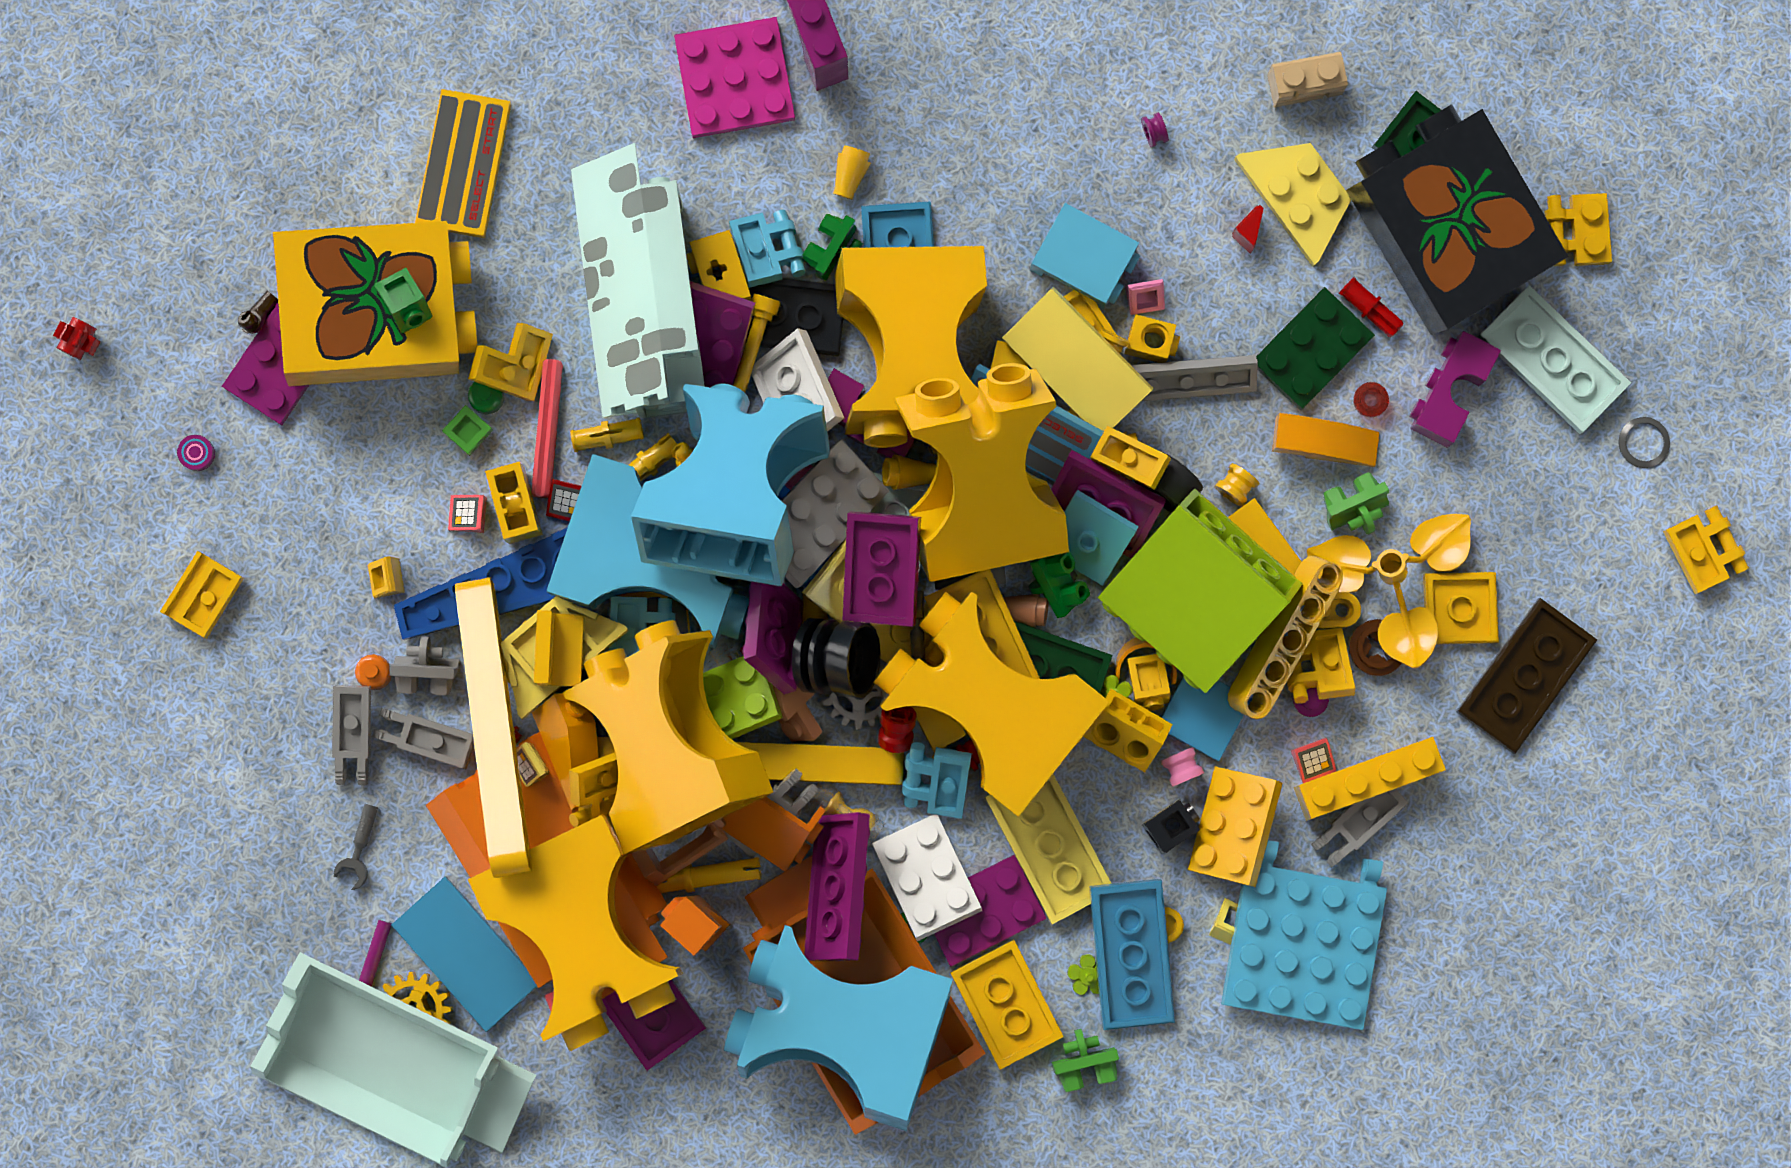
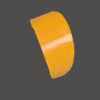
M1136 637L1125 643L1116 658L1115 676L1118 680L1121 673V664L1129 653L1139 648L1154 647L1147 641H1141ZM1171 665V684H1176L1177 669L1174 665Z

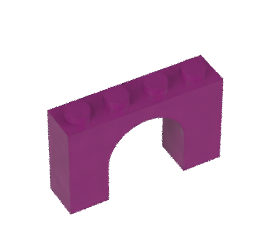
M786 0L800 37L804 62L815 90L819 91L848 80V56L826 1Z

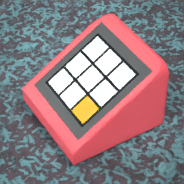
M451 495L448 530L484 533L487 498L484 495Z
M1327 737L1291 750L1302 783L1337 771Z

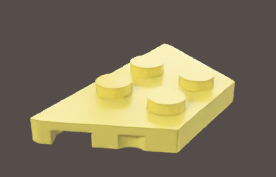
M1311 143L1240 153L1235 156V162L1312 267H1314L1323 255L1351 202L1344 187Z
M557 596L540 609L553 611L557 614H581L584 616L582 670L585 668L583 664L587 660L602 654L629 631L625 625L619 622L617 623ZM537 612L501 642L504 659L507 663L510 685L513 689L517 706V714L522 720L562 687L539 686L534 683Z

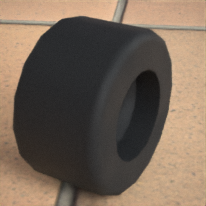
M1168 455L1171 460L1155 490L1137 481L1135 483L1164 497L1166 501L1163 508L1173 512L1194 489L1201 493L1203 486L1201 481L1186 466Z

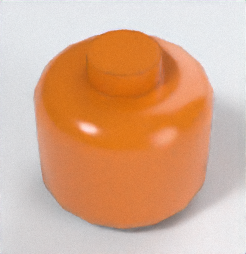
M376 654L366 655L361 658L355 668V677L358 683L362 686H371V690H381L386 687L392 678L390 676L389 661Z

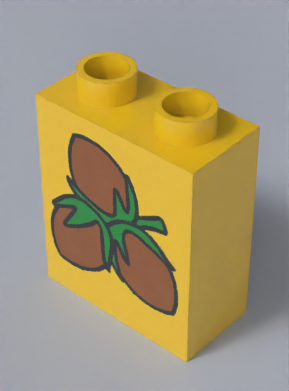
M447 221L273 232L283 368L288 386L459 374L458 354L476 352L477 335L474 310L455 312L453 285L472 284L468 241L449 242ZM407 268L425 297L432 313V318L417 328L401 333L374 284Z

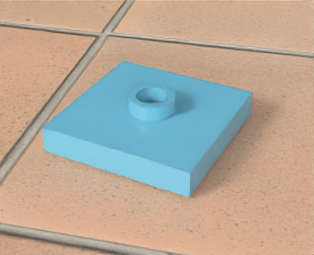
M1077 490L1064 511L1069 551L1075 560V570L1103 586L1139 526Z

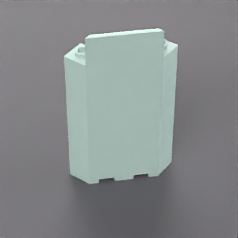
M301 952L298 954L282 983L284 994L266 1024L268 1035L250 1066L252 1074L447 1168L451 1159L458 1161L466 1145V1141L462 1140L463 1135L501 1154L503 1153L536 1074L497 1056V1047Z

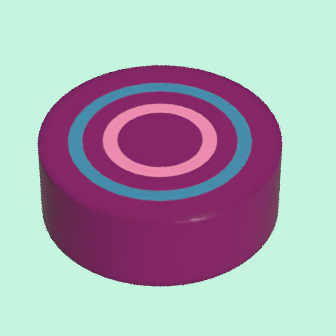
M189 435L179 443L177 456L184 467L192 471H202L213 463L215 449L213 444L205 437Z

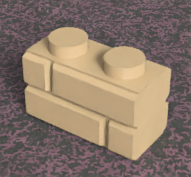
M1341 52L1272 64L1267 74L1274 108L1323 99L1324 95L1327 98L1339 96L1344 93L1348 86Z

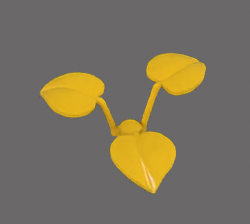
M1446 514L1421 523L1414 530L1410 538V546L1415 553L1421 555L1419 557L1409 556L1407 553L1402 554L1397 550L1389 549L1383 551L1378 556L1377 561L1372 562V566L1368 568L1371 562L1369 547L1362 539L1350 535L1334 537L1322 544L1308 548L1307 557L1316 556L1336 563L1341 567L1343 581L1338 592H1357L1364 584V574L1370 575L1375 571H1378L1383 582L1393 585L1401 613H1391L1384 617L1378 628V641L1383 651L1394 660L1413 669L1419 668L1430 658L1435 649L1438 639V626L1433 614L1427 608L1416 607L1407 611L1400 585L1408 573L1406 563L1421 564L1426 560L1430 568L1438 572L1452 571L1460 567L1466 561L1470 551L1471 519L1466 514ZM1323 569L1320 571L1318 579L1321 578Z

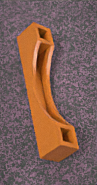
M700 895L675 897L661 912L665 920L660 926L693 956L697 955L701 949L707 951L731 925Z

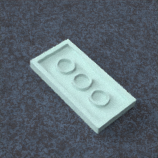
M1530 285L1478 336L1481 340L1500 349L1501 352L1498 357L1579 434L1583 433L1631 384L1616 367Z

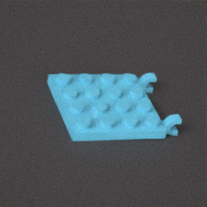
M1268 840L1256 887L1241 884L1221 1004L1363 1030L1387 888L1377 886L1384 862L1363 858L1359 883L1273 867L1279 842Z

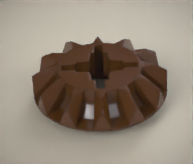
M1381 619L1369 620L1361 624L1350 638L1349 654L1355 666L1367 675L1384 676L1394 672L1402 664L1386 653L1384 656L1388 660L1379 654L1366 657L1372 648L1367 636L1378 642V628L1382 621Z

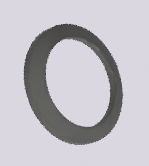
M1639 417L1629 421L1622 428L1618 444L1620 452L1627 462L1636 467L1650 468L1661 463L1667 456L1670 449V437L1666 428L1659 421L1649 417ZM1642 423L1650 424L1656 427L1662 434L1663 449L1655 459L1650 461L1638 460L1628 451L1626 437L1630 429L1635 425Z

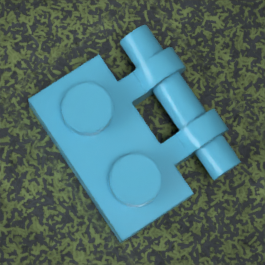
M786 210L776 211L773 214L775 223L766 224L763 213L729 221L730 232L748 288L782 280L781 266L786 265L790 267L793 277H800L806 273L803 264L804 259L802 258L803 250L797 246L794 237L796 228L794 222L789 220ZM777 238L781 240L784 250L775 252L772 239Z
M611 596L610 620L625 625L629 631L609 647V651L623 648L627 657L640 651L634 636L646 629L647 623L658 624L675 620L676 613H672V599L658 598V612H647V597Z
M912 743L910 753L906 755L905 768L908 772L907 778L902 783L904 805L908 808H915L918 805V800L928 801L927 813L962 819L972 753L936 747L933 759L927 758L924 754L925 745L923 743ZM922 774L932 776L931 785L922 782Z

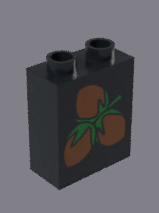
M1452 104L1415 126L1424 144L1404 156L1400 155L1391 140L1357 160L1355 164L1364 179L1346 190L1431 335L1450 329L1569 257L1483 109L1461 120Z

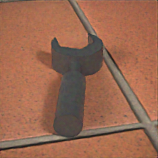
M918 591L916 625L913 626L910 632L911 657L914 660L920 658L926 663L924 631L919 626L920 619L924 618V591Z
M364 804L362 816L353 841L355 850L352 858L341 860L334 869V877L338 876L343 867L355 869L359 880L351 890L358 889L364 885L368 876L366 865L359 858L362 849L368 844L378 807Z

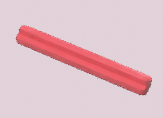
M546 359L543 361L531 490L532 495L537 498H549L553 479L563 370L562 362L556 359Z

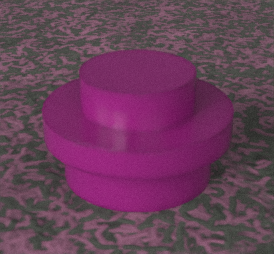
M1316 687L1307 689L1308 701L1305 703H1295L1293 697L1295 709L1306 717H1316L1322 714L1329 703V699L1319 700Z

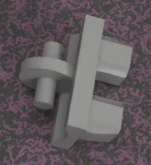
M422 636L419 646H407V656H395L394 663L390 664V676H395L398 693H416L418 691L419 677L431 678V694L449 695L454 678L459 671L460 659L443 658V647H431L430 637Z

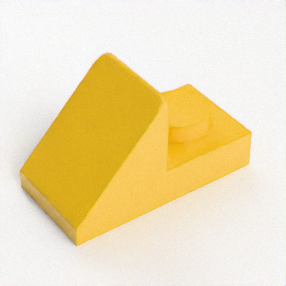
M1109 426L1105 428L1090 456L1117 474L1131 481L1133 479L1155 490L1171 460L1167 454Z

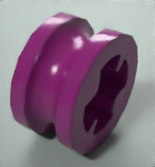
M1159 112L1154 113L1151 119H1148L1146 116L1141 118L1142 128L1150 147H1155L1158 141L1163 143L1169 141L1166 125Z

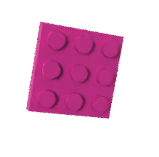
M777 17L674 35L692 138L795 121Z

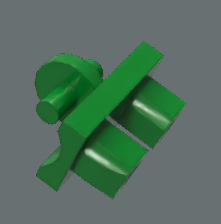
M826 214L820 223L818 232L831 239L827 249L825 250L810 242L802 254L804 262L815 270L818 278L825 282L839 261L842 248H847L848 243L857 230V227L854 225L855 219L847 215L844 219ZM853 239L849 248H861L863 243Z
M1070 551L1035 559L1030 563L1036 580L1030 583L1028 586L1031 594L1039 595L1043 593L1057 618L1066 617L1075 606L1082 604L1090 596L1091 592L1086 582H1074L1070 575L1075 569V560Z

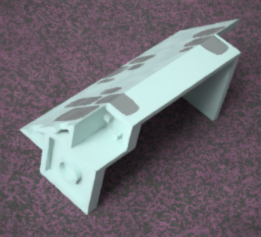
M633 143L571 169L602 418L638 413L641 419L687 413L683 393L684 385L690 384L705 387L681 212L684 211L677 181H670L668 177H656L649 179L648 184L641 185L636 145Z

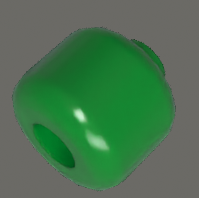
M473 382L468 391V401L478 413L489 415L497 412L502 407L504 392Z

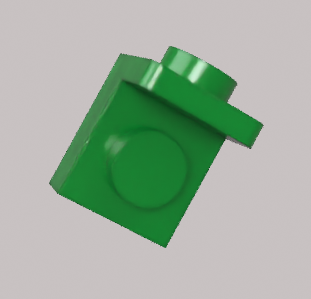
M407 268L374 284L401 333L417 328L432 318V313L425 297Z

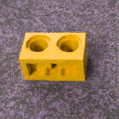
M1110 689L1105 697L1110 701L1083 737L1145 773L1164 744L1173 724L1115 690Z

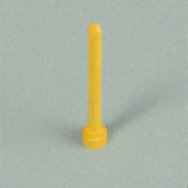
M754 294L752 302L756 303L752 315L754 319L733 386L741 389L744 393H746L767 321H771L773 315L777 316L781 303L758 294Z

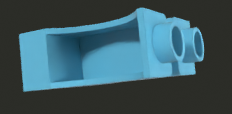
M685 384L683 393L691 435L698 443L691 455L681 465L659 478L645 482L631 515L641 562L782 586L794 549L787 506L778 498V494L786 482L801 469L829 457L830 449L824 406L813 404L802 396L790 394L784 395L781 398L768 397L765 399L760 411L747 414L750 405L749 398L741 389L733 385L716 384L709 388Z
M592 454L547 592L553 597L557 596L593 610L611 599V596L640 591L662 594L686 607L695 616L702 631L711 630L713 638L709 644L710 648L716 649L721 634L738 640L748 613L749 598L735 594L733 587L718 582L717 575L641 562L631 519L632 512L643 488L640 477L633 466Z
M784 926L778 945L761 940L753 958L748 982L764 986L767 996L781 1001L782 1004L775 1010H768L757 1006L755 1013L739 1008L736 1010L727 1034L724 1051L740 1056L737 1063L740 1077L747 1079L760 1069L781 1061L802 1060L817 1063L834 1071L849 1084L859 1099L865 1118L907 1131L949 1002L953 979L910 966L899 975L886 981L863 985L849 984L830 978L815 968L800 950L792 927Z

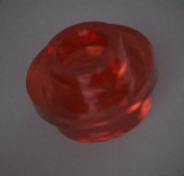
M1364 383L1354 393V407L1358 413L1365 417H1377L1388 407V392L1378 383ZM1372 394L1376 397L1377 403L1375 406H1368L1365 403L1366 395Z

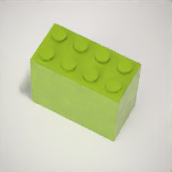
M1194 489L1097 598L1103 602L1102 605L1109 614L1114 617H1120L1129 625L1131 633L1141 641H1147L1153 646L1158 657L1168 665H1174L1179 669L1190 686L1195 689L1200 688L1204 693H1207L1290 603L1303 583L1201 493Z

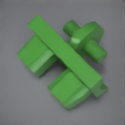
M1370 472L1357 477L1353 481V487L1357 494L1349 498L1345 496L1341 487L1337 486L1324 492L1327 523L1331 531L1347 524L1351 531L1362 527L1368 535L1375 532L1373 521L1382 518L1383 513L1381 509L1389 505L1387 498L1389 488L1385 481L1379 484Z
M1082 1029L1074 1030L1075 1041L1063 1043L1065 1054L1078 1051L1079 1055L1051 1062L1053 1071L1056 1075H1059V1079L1066 1092L1084 1088L1080 1069L1090 1066L1094 1067L1098 1084L1117 1080L1115 1062L1119 1060L1117 1049L1112 1047L1088 1053L1087 1049L1098 1047L1100 1043L1098 1036L1084 1038Z

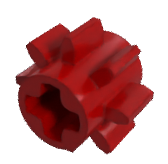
M72 317L69 324L60 321L53 334L54 337L60 340L57 349L79 360L82 359L84 353L94 356L101 342L93 337L97 328L75 317Z

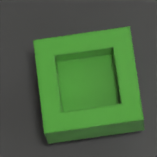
M466 405L442 430L445 435L469 456L493 431L487 423Z

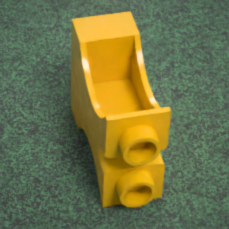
M984 246L842 248L835 273L837 314L853 324L865 337L873 353L876 365V381L861 399L852 404L845 425V435L864 434V443L870 447L888 448L899 446L908 440L907 425L895 403V397L914 394L918 384L933 378H948L956 381L959 384L960 395L966 405L975 402L979 396V389L969 379L960 363L956 347V331L968 317L977 312L987 287Z
M1007 363L993 367L987 372V378L978 382L979 396L977 400L968 405L965 404L960 395L959 384L948 378H933L923 381L916 386L914 394L895 397V403L912 437L924 441L937 450L938 459L934 478L923 497L909 510V516L921 517L919 561L929 582L1069 552L1066 515L1047 481L1039 479L1026 471V454L1030 440L1042 420L1056 408V400L1036 368L1029 369L1027 366L1017 363Z
M945 592L919 624L923 630L933 637L931 642L941 649L943 653L941 664L931 667L920 658L914 660L900 648L873 682L888 694L880 704V707L888 711L905 706H921L938 710L954 719L968 733L977 750L981 766L980 787L1019 817L1110 701L1076 674H1069L1054 679H1037L1010 669L992 653L982 636L977 617L978 596L971 592L962 603H959Z
M675 620L650 626L634 636L640 651L627 657L625 650L619 648L604 652L587 660L583 665L588 679L563 692L565 699L574 701L591 711L605 727L612 741L618 765V785L609 816L624 854L670 844L774 793L759 753L747 749L729 738L719 727L709 709L704 691L703 669L706 652L713 638L711 630L680 634Z
M600 815L530 849L531 872L494 878L490 868L468 879L486 920L505 923L523 932L539 947L548 962L553 978L554 998L549 1019L540 1034L543 1042L561 1034L570 1052L609 1033V1029L601 1015L607 1011L601 997L606 987L615 990L621 1003L628 1001L636 1019L676 1000L668 981L683 974L681 967L659 963L640 952L627 938L617 918L614 900L615 885L620 868L628 855L622 851L609 816Z

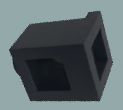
M1179 799L1144 822L1142 826L1160 853L1165 854L1200 830L1196 824L1200 821V818L1189 802L1183 805ZM1171 818L1176 819L1179 823V829L1176 832H1170L1166 828V823Z

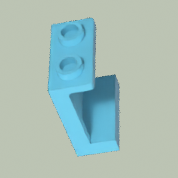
M1065 203L1032 261L1030 271L1041 277L1043 274L1052 277L1096 301L1098 307L1104 310L1108 301L1115 304L1124 287L1119 283L1123 273L1126 271L1131 274L1141 256L1135 253L1139 242Z

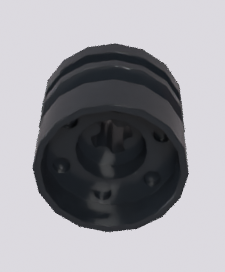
M808 618L801 624L796 633L792 648V673L797 687L802 692L831 694L833 692L836 696L855 698L867 696L874 686L873 682L877 678L880 668V640L876 629L870 623L842 621L839 623L837 620Z

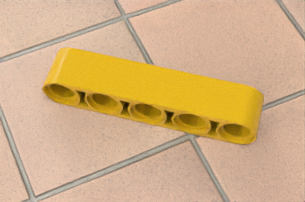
M1309 556L1300 563L1294 576L1303 583L1290 603L1260 634L1229 690L1228 702L1234 710L1253 719H1262L1269 714L1342 584L1343 572L1338 564L1316 556ZM1323 569L1322 576L1318 580V575L1320 571ZM1305 601V606L1300 612L1301 605ZM1288 632L1287 639L1283 642V637ZM1270 663L1269 671L1265 674L1266 667ZM1253 694L1252 701L1248 705V700L1250 696Z

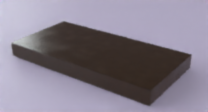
M1538 598L1456 712L1511 753L1516 754L1598 639L1546 601Z

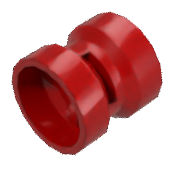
M905 706L888 711L882 709L880 719L882 726L878 733V744L881 748L891 753H903L910 750L914 739L912 730L916 725L917 713L912 707Z

